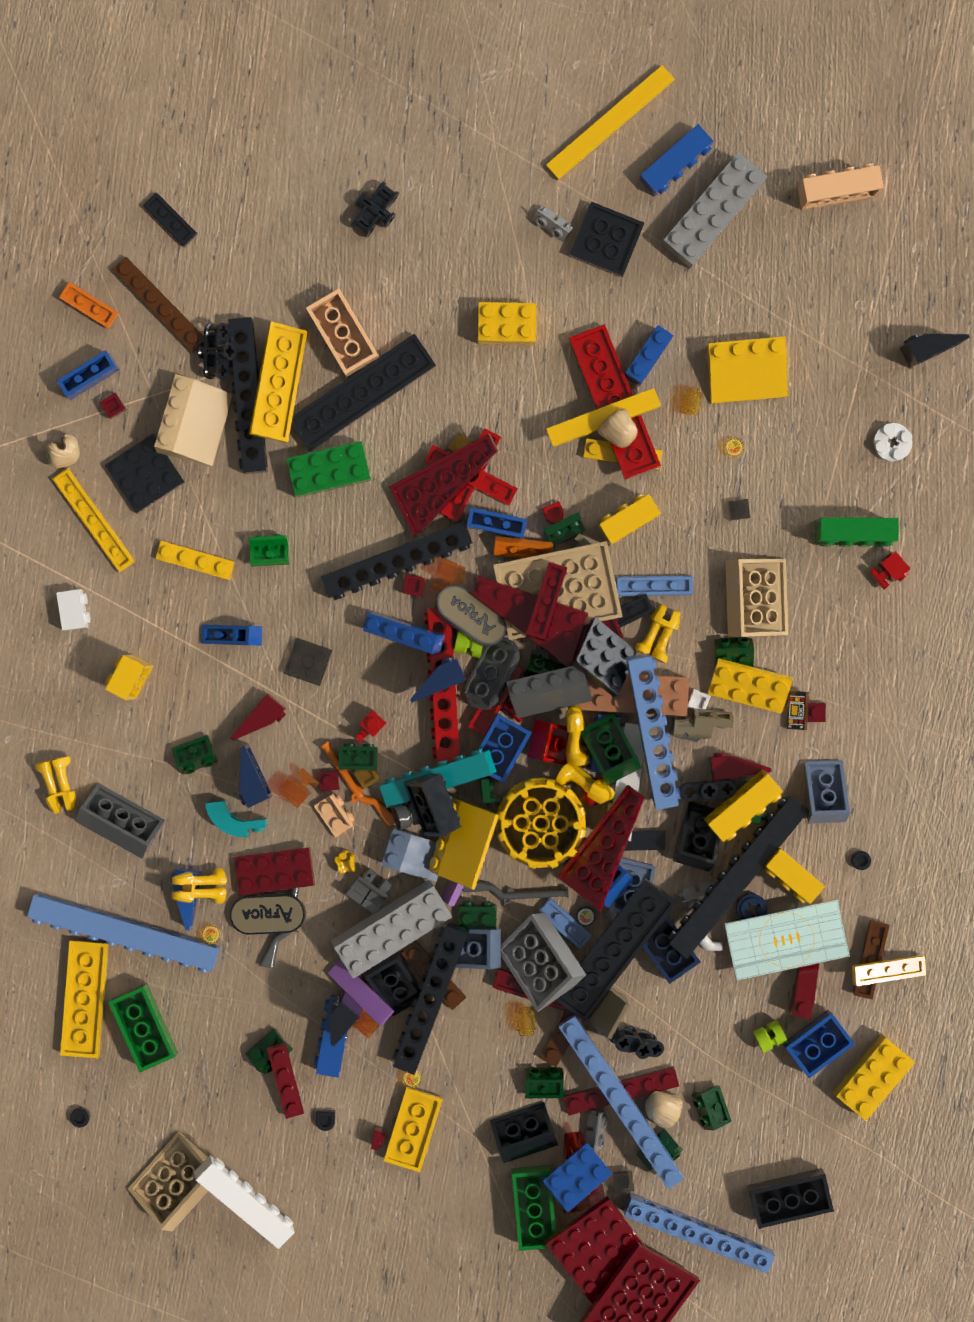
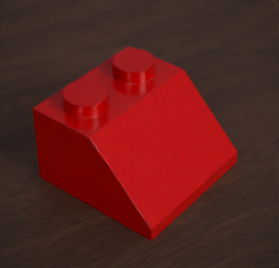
M535 719L527 757L566 765L568 763L566 760V748L569 736L567 726Z

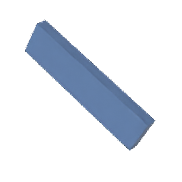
M693 576L616 577L618 596H643L645 594L647 596L693 595Z

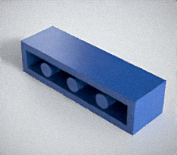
M697 124L642 173L639 180L654 197L658 193L662 195L669 188L668 184L671 181H678L684 175L682 172L687 167L691 169L698 162L696 159L700 155L705 156L712 150L713 140Z
M376 612L367 613L362 630L431 654L440 653L445 637L443 634Z
M331 995L329 1000H325L324 1011H327L326 1019L322 1018L320 1030H324L323 1037L318 1039L317 1049H320L319 1056H315L313 1067L317 1068L316 1074L339 1078L347 1032L334 1047L331 1045L329 1015L331 1011L329 1009L333 1000L337 997Z

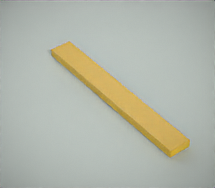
M661 65L547 163L546 167L559 181L675 80L673 76Z

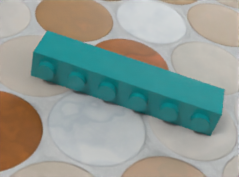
M481 748L472 751V755L465 757V754L456 756L454 761L450 763L444 760L436 763L437 767L430 768L429 765L420 768L419 773L413 774V771L402 774L400 779L396 780V777H391L384 780L385 784L379 787L386 807L410 801L403 782L430 773H441V776L446 781V789L492 775L497 771L490 750L483 752Z

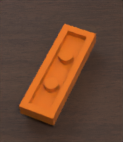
M68 282L59 297L108 329H110L119 314L116 310L71 282Z
M496 536L494 555L523 559L552 553L553 542Z

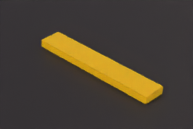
M655 388L546 428V432L554 448L598 431L605 420L621 408H625L630 417L633 418L660 408L661 404Z
M67 468L55 476L52 480L118 572H122L136 562L70 469Z

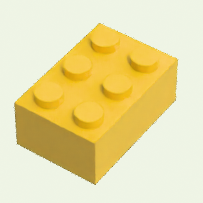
M479 302L478 344L535 345L537 303Z
M641 494L632 500V505L628 506L626 503L616 510L617 514L614 516L608 514L600 519L599 522L601 524L597 527L609 546L661 514L650 494L646 496Z
M123 655L117 659L114 665L116 670L113 675L110 674L105 682L107 685L105 690L124 700H135L153 665L135 655Z
M778 848L763 868L773 878L777 876L779 878L777 882L788 891L790 889L794 890L792 895L803 904L805 901L811 904L826 887L781 848Z

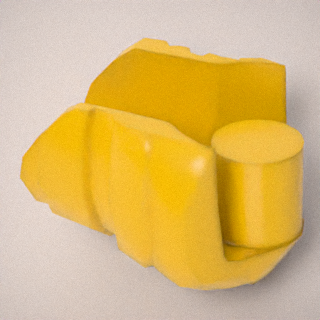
M342 850L334 858L338 872L340 874L350 871L354 872L355 854L348 850Z

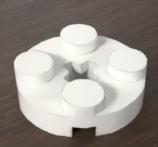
M898 423L884 425L877 430L873 438V447L876 454L887 462L899 461L906 457L911 451L913 443L911 432ZM894 437L898 444L891 448L888 439H893Z

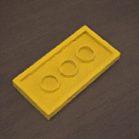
M718 658L708 688V695L782 714L793 677Z
M406 1087L384 1162L421 1172L443 1097Z

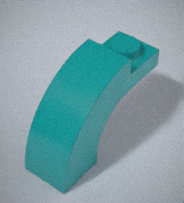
M227 800L205 803L207 813L212 822L229 835L249 837V829H252V832L264 831V827L268 826L267 818L240 820L234 817L228 809Z

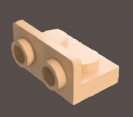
M332 793L314 807L336 838L355 825L353 822L355 818L349 810L346 812L342 806L345 804L342 798Z

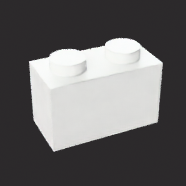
M81 589L56 593L62 631L89 628L88 623L91 622V619L85 607V604H88L86 593H83Z

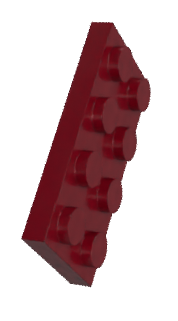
M310 847L234 857L239 895L315 885Z

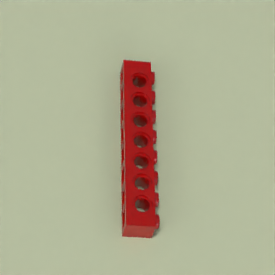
M437 608L428 609V613H424L425 624L429 625V630L434 631L433 625L436 622L443 623L444 630L440 634L445 635L443 640L445 649L439 654L426 652L427 663H431V670H428V678L436 670L435 664L437 661L453 657L454 660L452 625L439 616ZM456 685L429 695V701H433L434 709H430V719L434 720L435 728H431L432 739L436 740V747H432L433 758H437V763L444 760L453 762L454 757L460 755ZM440 699L448 701L449 706L447 709L442 710L438 707ZM441 718H447L450 721L448 728L443 729L439 726ZM443 737H448L451 740V745L447 748L440 745V740Z

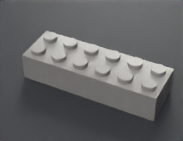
M738 152L665 237L661 245L691 269L764 184L768 176Z
M427 880L380 909L377 913L372 914L331 940V943L354 979L452 918L434 885L430 880Z

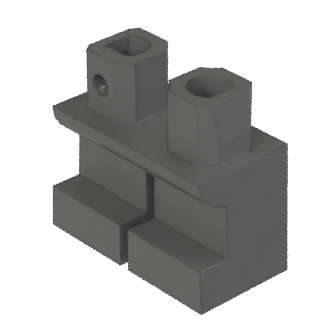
M368 868L363 875L360 874L346 895L360 904L369 890H371L362 906L375 914L388 897V891L392 883L383 878L377 886L372 882L377 873Z

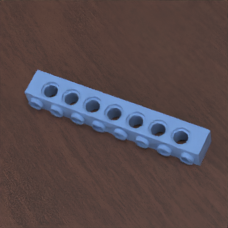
M649 653L626 657L653 805L656 810L679 806L678 800L681 799L679 788L675 787V781H678L676 770H672L671 765L674 762L672 751L668 749V744H671L669 733H665L664 728L667 725L665 714L661 712V707L664 704L662 696L658 695L657 688H660L658 676L655 677L654 669H657L655 658H651ZM642 671H648L646 679H639V674ZM645 690L652 691V695L649 698H643L642 695ZM655 709V714L652 717L646 716L647 710ZM652 728H659V732L656 735H650ZM656 746H662V751L659 754L653 753ZM659 765H666V769L663 772H657ZM668 783L669 788L667 790H660L662 784Z
M632 1193L629 1194L623 1209L624 1217L767 1274L775 1257L772 1249Z

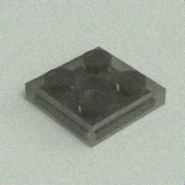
M296 638L284 674L321 686L333 650Z

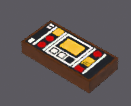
M789 691L787 729L807 730L809 692Z

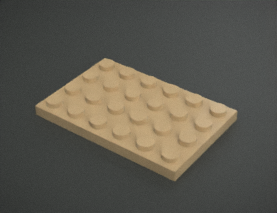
M607 541L493 565L497 582L535 595H539L549 562L567 567L557 602L589 612L584 625L589 624L590 620L594 617L600 621L623 617ZM505 619L509 640L527 637Z

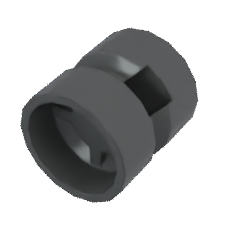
M408 801L407 805L401 803L392 806L393 819L399 830L409 828L411 823L414 825L419 824L411 801Z

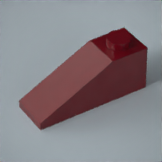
M267 694L230 739L236 740L276 721L279 723L285 717L286 713L284 711L287 708L272 695Z
M725 751L713 753L714 756L709 757L712 779L714 781L756 775L762 769L767 773L772 772L769 767L729 754L725 755Z
M819 963L798 967L788 1011L792 1016L811 1020Z

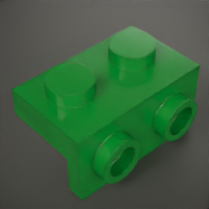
M276 534L273 536L257 535L249 537L251 567L289 565V542L287 535Z

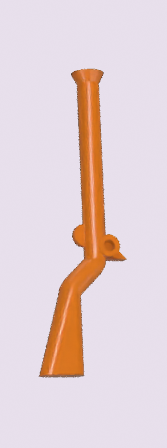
M328 741L320 748L325 751L338 770L339 758ZM338 770L353 792L351 804L358 800L361 803L373 805L388 827L395 823L390 809L378 799L364 796L362 794V786L356 785L348 771Z

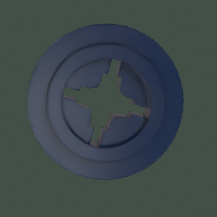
M751 893L744 895L738 901L737 913L741 920L766 915L768 912L767 903L760 895ZM748 902L753 906L758 905L755 908L756 916L752 912H747L749 909Z

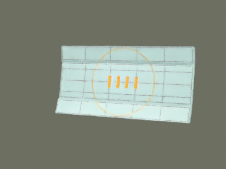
M838 899L724 923L736 980L850 956Z

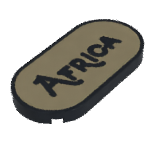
M292 894L244 896L238 899L230 910V920L233 927L238 932L246 935L290 933L301 927L306 918L305 905L298 897Z

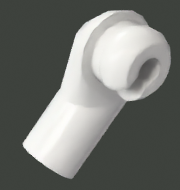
M708 934L700 943L706 951H723V941H711Z

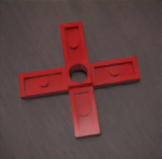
M484 428L480 438L490 434L497 447L501 436ZM432 445L424 463L430 465L450 453ZM487 463L478 472V478L473 482H469L441 511V514L458 523L475 489L510 506L518 488L485 472Z

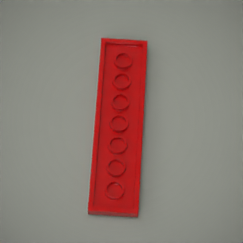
M605 324L569 337V342L596 410L633 396ZM641 415L631 418L636 425L637 436L629 446L620 448L610 442L624 480L661 467Z

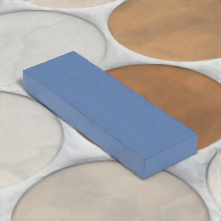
M551 897L537 911L538 913H546L554 927L579 950L593 936Z

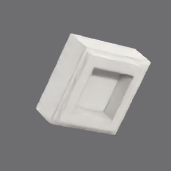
M692 689L688 699V708L693 710L694 708L706 709L711 696Z

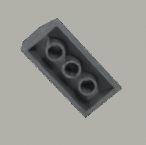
M574 665L507 681L511 702L517 718L593 701L587 675Z
M99 783L80 807L75 820L78 824L141 859L151 847L165 821Z

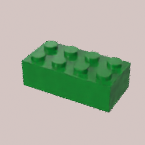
M362 441L286 458L294 493L297 498L372 481Z
M821 517L815 520V543H820V547H831L835 543H839V547L854 546V543H858V547L874 546V543H877V547L893 546L894 542L899 541V518Z
M148 983L114 997L108 1002L139 1073L170 1060L178 1054Z
M550 1165L512 1168L519 1251L547 1249L548 1246L544 1240L556 1233L553 1196L541 1182L551 1173Z

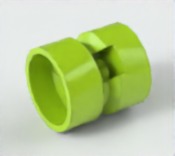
M458 631L454 653L462 655L469 653V656L480 658L483 646L476 644Z
M777 1019L768 1023L766 1028L760 1027L752 1031L763 1054L772 1050L774 1045L779 1047L788 1042ZM773 1032L775 1037L770 1039L768 1034Z

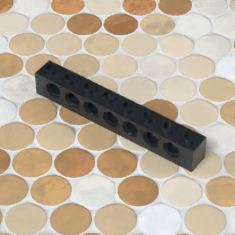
M252 317L228 319L230 343H233L236 347V355L232 359V363H229L230 374H234V382H231L232 393H236V401H233L234 413L238 414V420H235L236 432L240 434V439H237V448L242 454V458L239 459L240 470H243L244 474L268 472L265 438L254 436L252 439H246L245 436L246 432L250 430L252 419L245 420L244 413L249 410L253 412L259 382L254 322ZM243 334L246 336L243 343L236 342L238 335ZM240 354H247L248 358L245 362H238ZM242 373H249V379L246 382L240 381ZM247 391L251 392V398L248 401H243L242 394ZM256 449V457L248 458V451Z
M465 521L323 575L321 579L330 599L334 598L335 601L345 597L344 593L352 591L353 594L363 590L362 586L369 584L371 587L381 583L380 579L385 577L388 580L398 577V572L403 570L406 573L416 570V565L422 563L424 566L435 562L434 558L441 556L444 559L452 556V552L459 549L460 552L468 550L473 542ZM449 536L456 537L457 543L455 546H448L446 544V539ZM431 543H437L439 550L436 553H430L428 546ZM413 550H419L421 557L418 560H412L410 553ZM397 556L403 559V564L400 567H395L392 564L393 559ZM379 563L385 566V571L382 574H377L374 570L375 566ZM361 570L367 572V578L364 581L357 579V573ZM342 577L349 579V585L346 588L339 586V580Z
M448 922L446 927H441L438 937H441L440 943H435L432 955H435L432 962H428L425 969L428 975L426 980L422 978L418 989L421 990L419 997L415 996L412 1007L415 1008L414 1012L408 1015L405 1025H408L406 1032L402 1031L398 1042L401 1043L400 1049H395L392 1060H395L393 1067L415 1075L469 934V929ZM451 941L454 944V948H447L445 942ZM445 959L448 965L441 966L438 960ZM431 977H439L441 983L435 984ZM431 994L434 997V1001L426 1000L425 995ZM418 1012H425L428 1018H420ZM413 1029L419 1030L420 1033H421V1035H420V1036H415V1035H413L412 1030H413ZM405 1047H412L414 1053H408Z

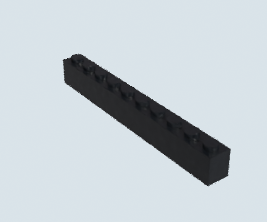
M792 796L783 797L777 803L778 808L774 813L770 812L765 818L766 823L762 827L759 826L752 835L754 837L750 842L746 841L740 848L742 852L738 856L735 855L728 864L730 866L726 871L722 870L716 877L718 881L704 891L705 896L703 899H698L693 904V911L689 916L686 914L679 923L681 925L677 930L673 929L667 936L669 940L666 944L682 958L687 959L809 812Z

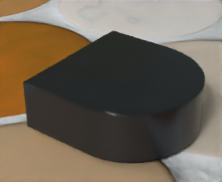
M316 1110L317 1127L322 1131L331 1130L335 1124V1110Z

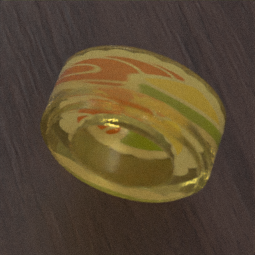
M730 438L725 443L724 450L728 456L738 457L744 451V443L739 438Z
M207 925L201 932V938L206 944H215L221 937V931L216 925Z
M416 1070L415 1075L404 1072L402 1078L403 1084L411 1089L417 1088L422 1080L421 1073Z

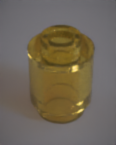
M688 387V390L683 391L682 414L697 416L698 411H700L703 394L699 392V388Z
M520 1007L519 1011L515 1012L519 1036L534 1035V1030H536L534 1010H530V1007Z

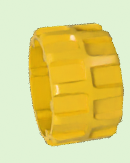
M531 777L509 789L497 808V815L499 817L496 823L498 839L508 853V856L528 866L530 869L552 867L553 869L569 857H574L583 837L586 835L585 810L577 795L566 785L556 783V779ZM539 787L554 789L555 795L554 797L546 798L543 803H539L537 798L529 797L527 790ZM521 794L525 798L523 802L525 812L518 813L513 819H509L505 816L511 802ZM564 795L572 802L576 812V818H573L571 821H568L565 815L557 814L560 809L558 799ZM535 801L537 808L534 811L527 810V802ZM547 802H555L556 809L554 811H547L545 808ZM523 817L527 820V824L524 827H518L516 820ZM538 818L546 820L544 827L539 828L535 825ZM558 818L565 820L566 823L563 828L555 826V821ZM513 825L517 831H524L522 836L524 846L516 849L509 841L504 828ZM569 826H573L575 828L574 836L563 850L557 848L559 844L557 833L565 832ZM533 834L536 836V842L533 844L526 843V836ZM547 835H553L556 838L553 844L548 845L545 843ZM539 843H542L545 848L553 849L554 855L533 857L527 855L526 852L528 848L533 849Z

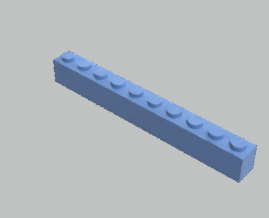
M39 893L33 895L27 916L36 924H43L44 922L51 924L50 927L53 929L61 930L65 928L74 935L82 933L91 940H106L105 943L108 945H123L124 949L129 951L137 949L143 951V955L150 957L154 955L161 956L163 961H178L181 966L198 967V971L205 973L215 969L221 946Z
M573 1014L559 1023V1029L667 1189L669 1190L684 1180L683 1173L577 1016Z

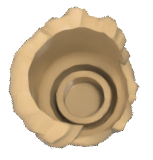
M621 408L605 420L603 425L600 426L598 433L615 446L625 448L636 439L637 428L631 420L628 411L625 408Z
M64 434L61 443L52 441L46 446V458L53 468L73 465L80 455L78 441L70 434Z
M655 1091L646 1100L645 1111L647 1116L659 1127L669 1129L679 1120L683 1101L677 1095Z

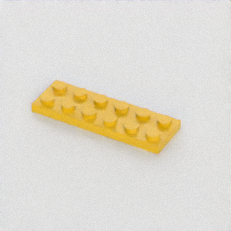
M272 321L269 323L250 435L283 443L288 442L307 337L306 330Z
M69 941L60 1056L97 1059L100 1057L109 945L105 942Z

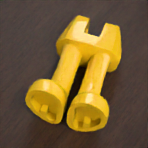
M660 604L650 616L652 624L646 637L642 642L636 643L633 649L641 654H650L655 637L660 627H663L661 636L651 653V658L654 657L655 660L666 664L668 661V656L665 653L666 645L673 630H678L681 612L674 610L669 617V621L662 619L667 606Z
M573 705L566 710L565 723L567 725V732H569L566 760L571 765L582 766L588 764L590 758L588 748L585 745L579 744L580 733L584 730L582 711L580 707Z
M70 756L34 764L36 771L42 774L49 795L45 800L53 814L61 813L59 799L63 797L67 811L75 809V791L70 789L66 776V767L71 762ZM52 765L58 779L60 792H57L56 785L52 774Z
M567 763L557 775L556 783L564 785L567 782L573 781L588 793L587 796L599 804L612 800L614 797L613 789L604 780H594L580 766Z
M215 868L211 875L193 876L192 873L186 872L172 877V884L183 885L182 891L172 892V899L191 903L195 898H210L215 904H223L227 893L226 888L195 889V885H226L227 880L224 869Z

